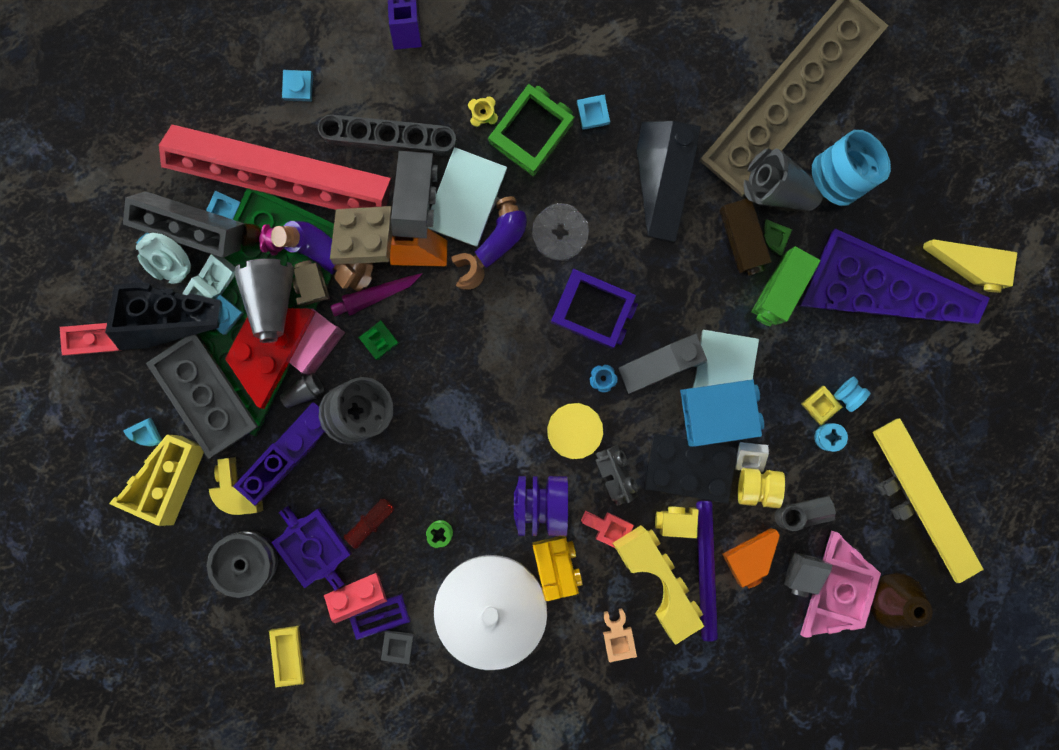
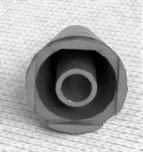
M279 259L246 261V267L240 269V264L235 267V278L253 336L260 338V342L263 343L276 342L278 337L284 333L294 270L291 263L287 262L288 267L280 264Z

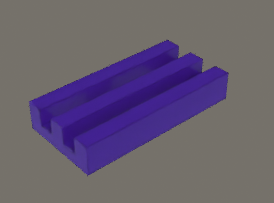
M403 594L388 598L387 602L349 618L356 640L411 621L407 612V606L404 603ZM398 603L399 607L358 621L356 620V616ZM399 613L402 615V618L363 631L359 629L360 626Z

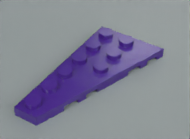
M834 229L799 306L979 324L990 298L840 230Z

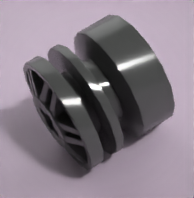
M359 377L349 380L330 390L323 397L319 405V420L322 429L331 439L343 444H353L380 434L389 426L393 417V402L390 393L383 384L373 378Z

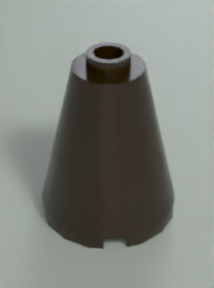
M900 573L886 574L879 579L870 611L880 624L889 629L903 630L924 626L931 620L933 614L932 606L918 581L906 574Z

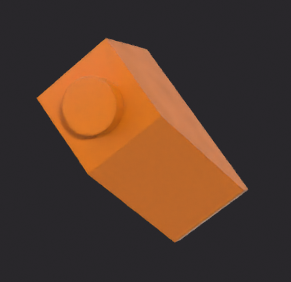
M770 528L722 554L737 583L742 588L745 586L748 588L755 587L763 582L762 577L768 575L780 536L777 530Z

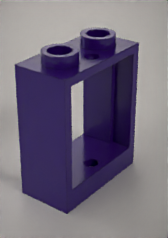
M573 269L551 323L613 349L615 344L621 345L627 329H624L623 325L626 318L632 319L638 306L634 302L636 295ZM580 281L625 300L610 338L564 319Z

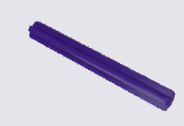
M704 500L697 501L696 509L699 510L697 539L700 610L703 613L701 621L704 625L701 628V638L703 641L712 642L718 639L712 502Z

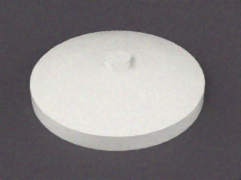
M485 555L463 562L445 578L435 600L434 620L440 640L456 659L474 668L498 670L519 663L536 648L545 630L547 605L540 583L525 566L507 557Z

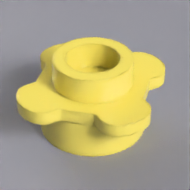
M492 97L472 99L468 103V108L472 112L470 121L473 126L479 127L483 123L495 124L497 122L498 116L494 112L496 103ZM484 109L486 113L481 114L480 111Z

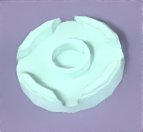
M150 233L146 234L136 245V250L139 251L137 257L140 264L154 278L159 280L164 278L170 280L168 283L176 284L181 283L190 273L191 264L187 254L171 238L163 234Z

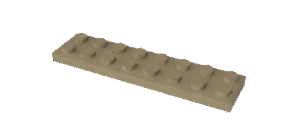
M837 0L699 161L742 197L745 194L744 180H749L751 172L747 170L753 159L760 152L768 148L771 150L776 148L782 151L889 25L859 0Z

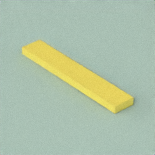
M895 419L875 430L873 434L954 581L961 583L984 570L901 419Z

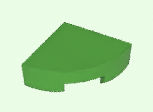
M766 219L762 229L765 243L774 254L782 256L792 229Z

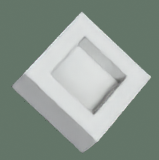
M740 442L736 455L735 470H741L744 467L759 469L760 472H763L769 455L768 445Z

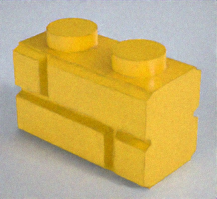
M558 536L534 542L533 549L545 601L579 594L577 586L583 584L579 568L573 570L571 558H576L573 541L567 542L566 536Z

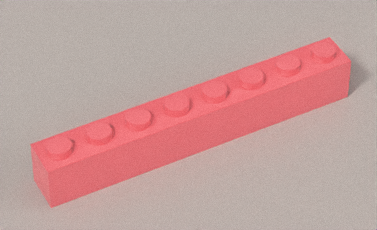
M171 125L159 144L160 162L163 168L336 210L383 207L387 205L389 200L391 182L389 177L181 126Z

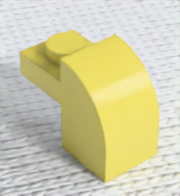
M236 457L217 459L218 465H215L214 474L216 481L220 482V487L209 489V494L214 504L220 510L232 515L252 514L263 511L262 500L254 506L233 487L238 482Z

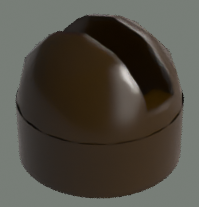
M244 223L242 245L253 247L260 244L261 228L255 224Z

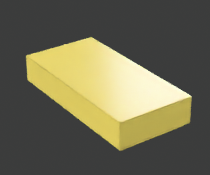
M299 626L271 629L269 634L275 687L304 684L305 674Z

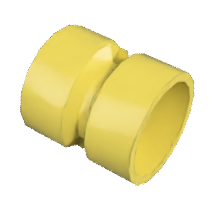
M744 467L741 469L738 482L739 504L756 506L758 502H762L763 507L780 508L782 506L785 492V476L783 472L766 470L764 474H761L759 469Z

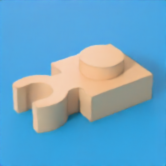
M622 608L619 609L620 617L617 621H611L608 611L604 612V621L611 628V631L603 632L609 662L637 657L631 627L623 628L626 615Z

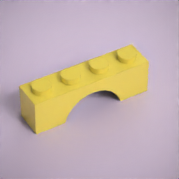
M640 525L612 543L626 567L632 573L649 572L660 578L664 594L662 603L655 615L675 645L704 627L700 620V617L703 616L702 611L695 601L690 603L685 595L689 592L687 586L680 577L676 579L671 570L675 567L666 553L661 555L657 548L661 543L652 529L647 531Z

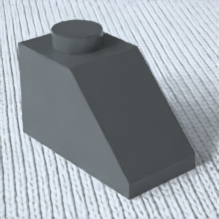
M791 551L784 584L792 589V594L808 597L809 593L818 595L832 571L833 565L818 557Z

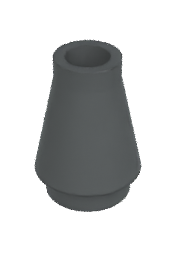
M304 374L290 388L280 394V399L283 405L290 409L293 406L318 399L320 394L324 392V387L316 374Z

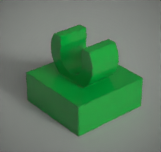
M381 320L359 337L376 360L399 344Z

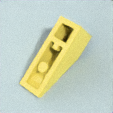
M931 240L924 243L923 249L972 284L984 286V291L998 293L1003 288L1013 286L1017 252L940 240Z

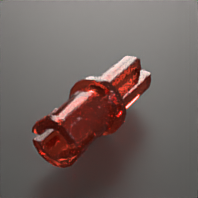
M384 498L381 499L366 515L360 516L361 520L343 536L344 539L353 548L357 549L372 532L376 533L378 531L377 527L393 512L392 504Z

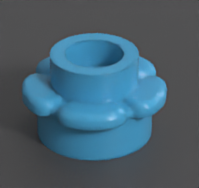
M598 365L591 371L590 384L594 389L597 388L600 392H608L611 390V387L616 385L617 375L614 374V369L611 366L604 365L601 367ZM601 376H605L606 380L602 381Z

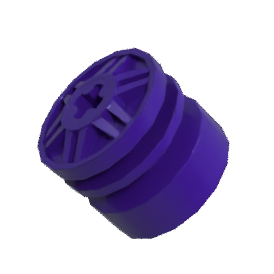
M519 476L514 491V520L518 536H525V523H532V536H537L540 523L546 524L548 536H567V476H548L546 489H540L537 476H533V489H526V476Z

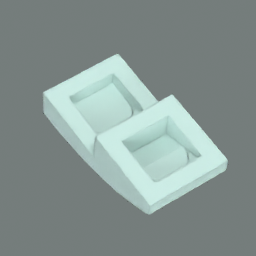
M211 254L199 275L191 278L182 294L188 295L191 293L216 299L219 295H222L234 278L235 266L224 257Z

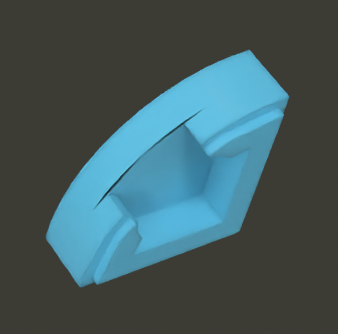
M148 418L123 430L130 440L143 446H157L162 441L152 418Z

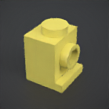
M668 506V511L656 512L655 528L660 529L659 533L662 536L697 538L699 510L695 507H689V513H686L684 507Z

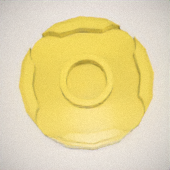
M580 403L567 404L558 408L551 416L547 427L548 439L553 449L561 456L570 459L584 458L592 454L599 447L603 437V424L598 414L589 406Z

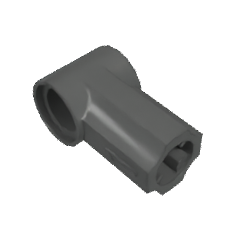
M825 496L795 504H783L775 512V521L783 529L798 531L804 527L834 521L836 511L830 496ZM793 510L796 519L793 524L788 525L785 516L788 511Z

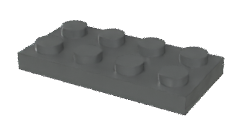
M198 334L183 338L146 363L208 459L213 458L259 427Z

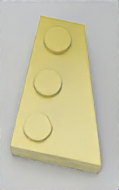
M167 434L144 461L145 465L135 476L128 480V485L118 497H114L109 504L158 526L174 525L203 456L202 448L197 442L188 438Z

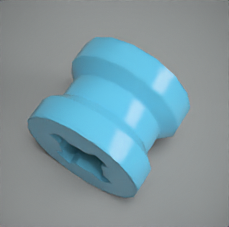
M851 377L835 392L834 397L837 400H842L846 404V409L849 412H853L867 400L871 393L867 388H861L855 377Z
M826 423L817 428L814 438L819 448L835 452L845 447L848 435L841 425Z

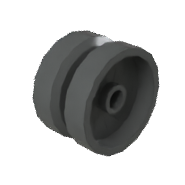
M245 530L235 532L217 542L208 555L206 567L208 577L218 591L226 596L240 598L250 596L270 583L276 574L279 560L277 550L268 537L260 532ZM240 559L243 560L245 564H240Z

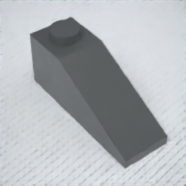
M694 334L625 364L618 369L628 394L705 364L707 363V358L697 334Z

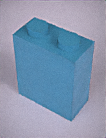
M754 379L680 390L688 446H701L762 436L761 430L764 429V419L762 414L758 412L757 402L760 400V392L758 386L754 385Z

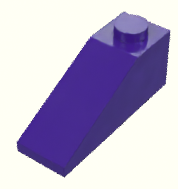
M388 0L389 28L394 50L422 47L418 0Z

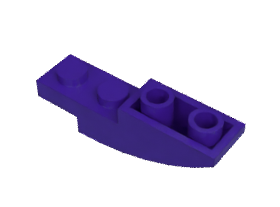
M312 402L277 442L273 443L233 486L254 506L285 478L325 433L319 420V406Z

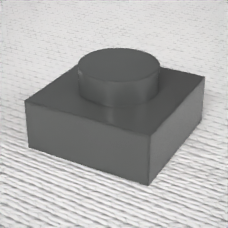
M386 630L381 660L410 664L414 634Z

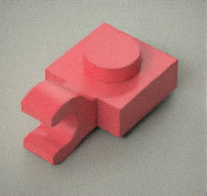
M588 511L584 512L581 519L583 524L598 530L595 537L597 540L614 547L613 542L631 532L634 527L632 523L608 512L604 520Z

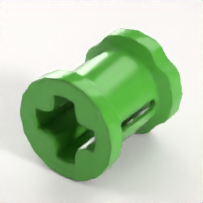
M444 520L433 522L426 531L427 542L434 548L445 547L453 536L451 525ZM444 528L446 539L440 538L436 540L434 538L436 533L433 529L439 530Z

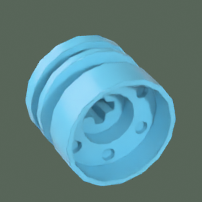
M864 130L849 132L834 145L815 157L812 163V177L816 187L826 199L839 206L850 205L887 180L891 172L890 159L886 149L876 137Z

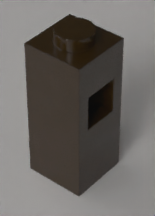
M746 198L724 205L720 209V213L739 273L748 271L749 276L765 271L764 266L771 263V258L753 202Z

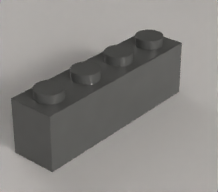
M146 191L125 197L123 225L147 233L163 234L177 243L222 258L241 250L244 223Z

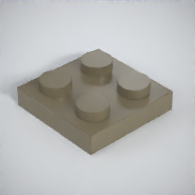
M392 207L336 209L330 260L333 265L389 262L392 240Z

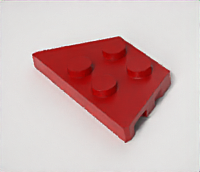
M288 308L284 333L278 337L276 342L272 343L260 342V338L253 336L247 316L225 359L257 407L265 409L316 313L309 308Z

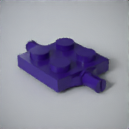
M289 506L281 510L279 514L285 520L288 527L281 536L271 543L303 588H306L315 580L324 577L328 580L334 591L344 585L334 570L340 562L352 553L320 508L307 517L300 519L296 518Z

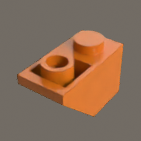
M430 229L427 231V238L392 236L390 265L447 266V240Z

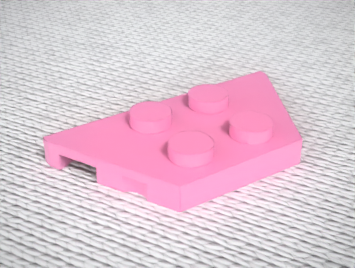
M831 530L823 560L833 565L832 571L819 594H812L800 635L806 638L816 634H832L846 629L856 630L865 628L881 575L838 532Z

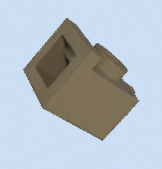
M311 260L294 265L295 277L292 280V284L296 294H301V297L296 298L298 305L306 306L330 299L320 265L317 263L312 264Z

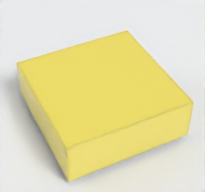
M825 386L820 387L801 404L819 425H823L843 408Z

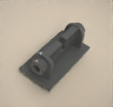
M618 444L607 450L597 452V459L595 461L602 478L612 475L614 478L605 483L612 502L615 501L618 506L626 502L629 503L637 498L638 486L636 480L630 476L626 467V455L619 449Z

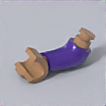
M505 197L496 202L497 209H500L498 212L499 218L496 220L497 226L485 242L475 251V256L462 253L451 257L457 267L471 265L470 271L463 277H460L456 286L458 288L474 289L478 287L484 279L483 267L488 268L510 250L525 233L527 225L526 214L524 211H519L518 206L515 205V197Z
M289 221L284 226H276L272 230L271 240L276 247H284L288 252L305 255L330 274L336 272L334 275L335 280L342 288L350 286L356 291H361L372 280L371 272L374 267L372 263L333 265L330 260L332 238L316 226L303 221Z

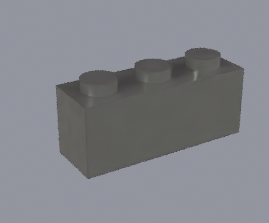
M399 151L391 215L392 236L427 238L428 227H433L434 210H430V204H435L436 187H432V182H437L438 165H433V153Z

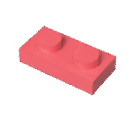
M107 323L60 327L62 355L122 350H119L105 333Z
M376 573L324 595L331 621L335 624L387 602L380 578Z

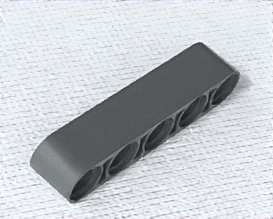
M326 115L318 123V131L321 137L332 146L390 152L433 153V156L439 157L451 156L454 147L457 148L458 146L454 131L450 127L442 125L342 115ZM338 125L339 131L336 135H326L329 126ZM363 127L367 129V134L364 138H354V133L358 128ZM385 131H394L396 135L393 140L389 142L382 140L381 137ZM415 133H420L424 136L423 141L416 145L409 142L410 137ZM442 136H448L452 141L447 147H439L437 145L438 139Z

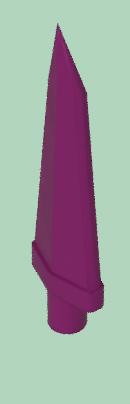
M423 273L343 295L342 302L330 306L335 317L347 311L349 316L356 314V312L410 287Z

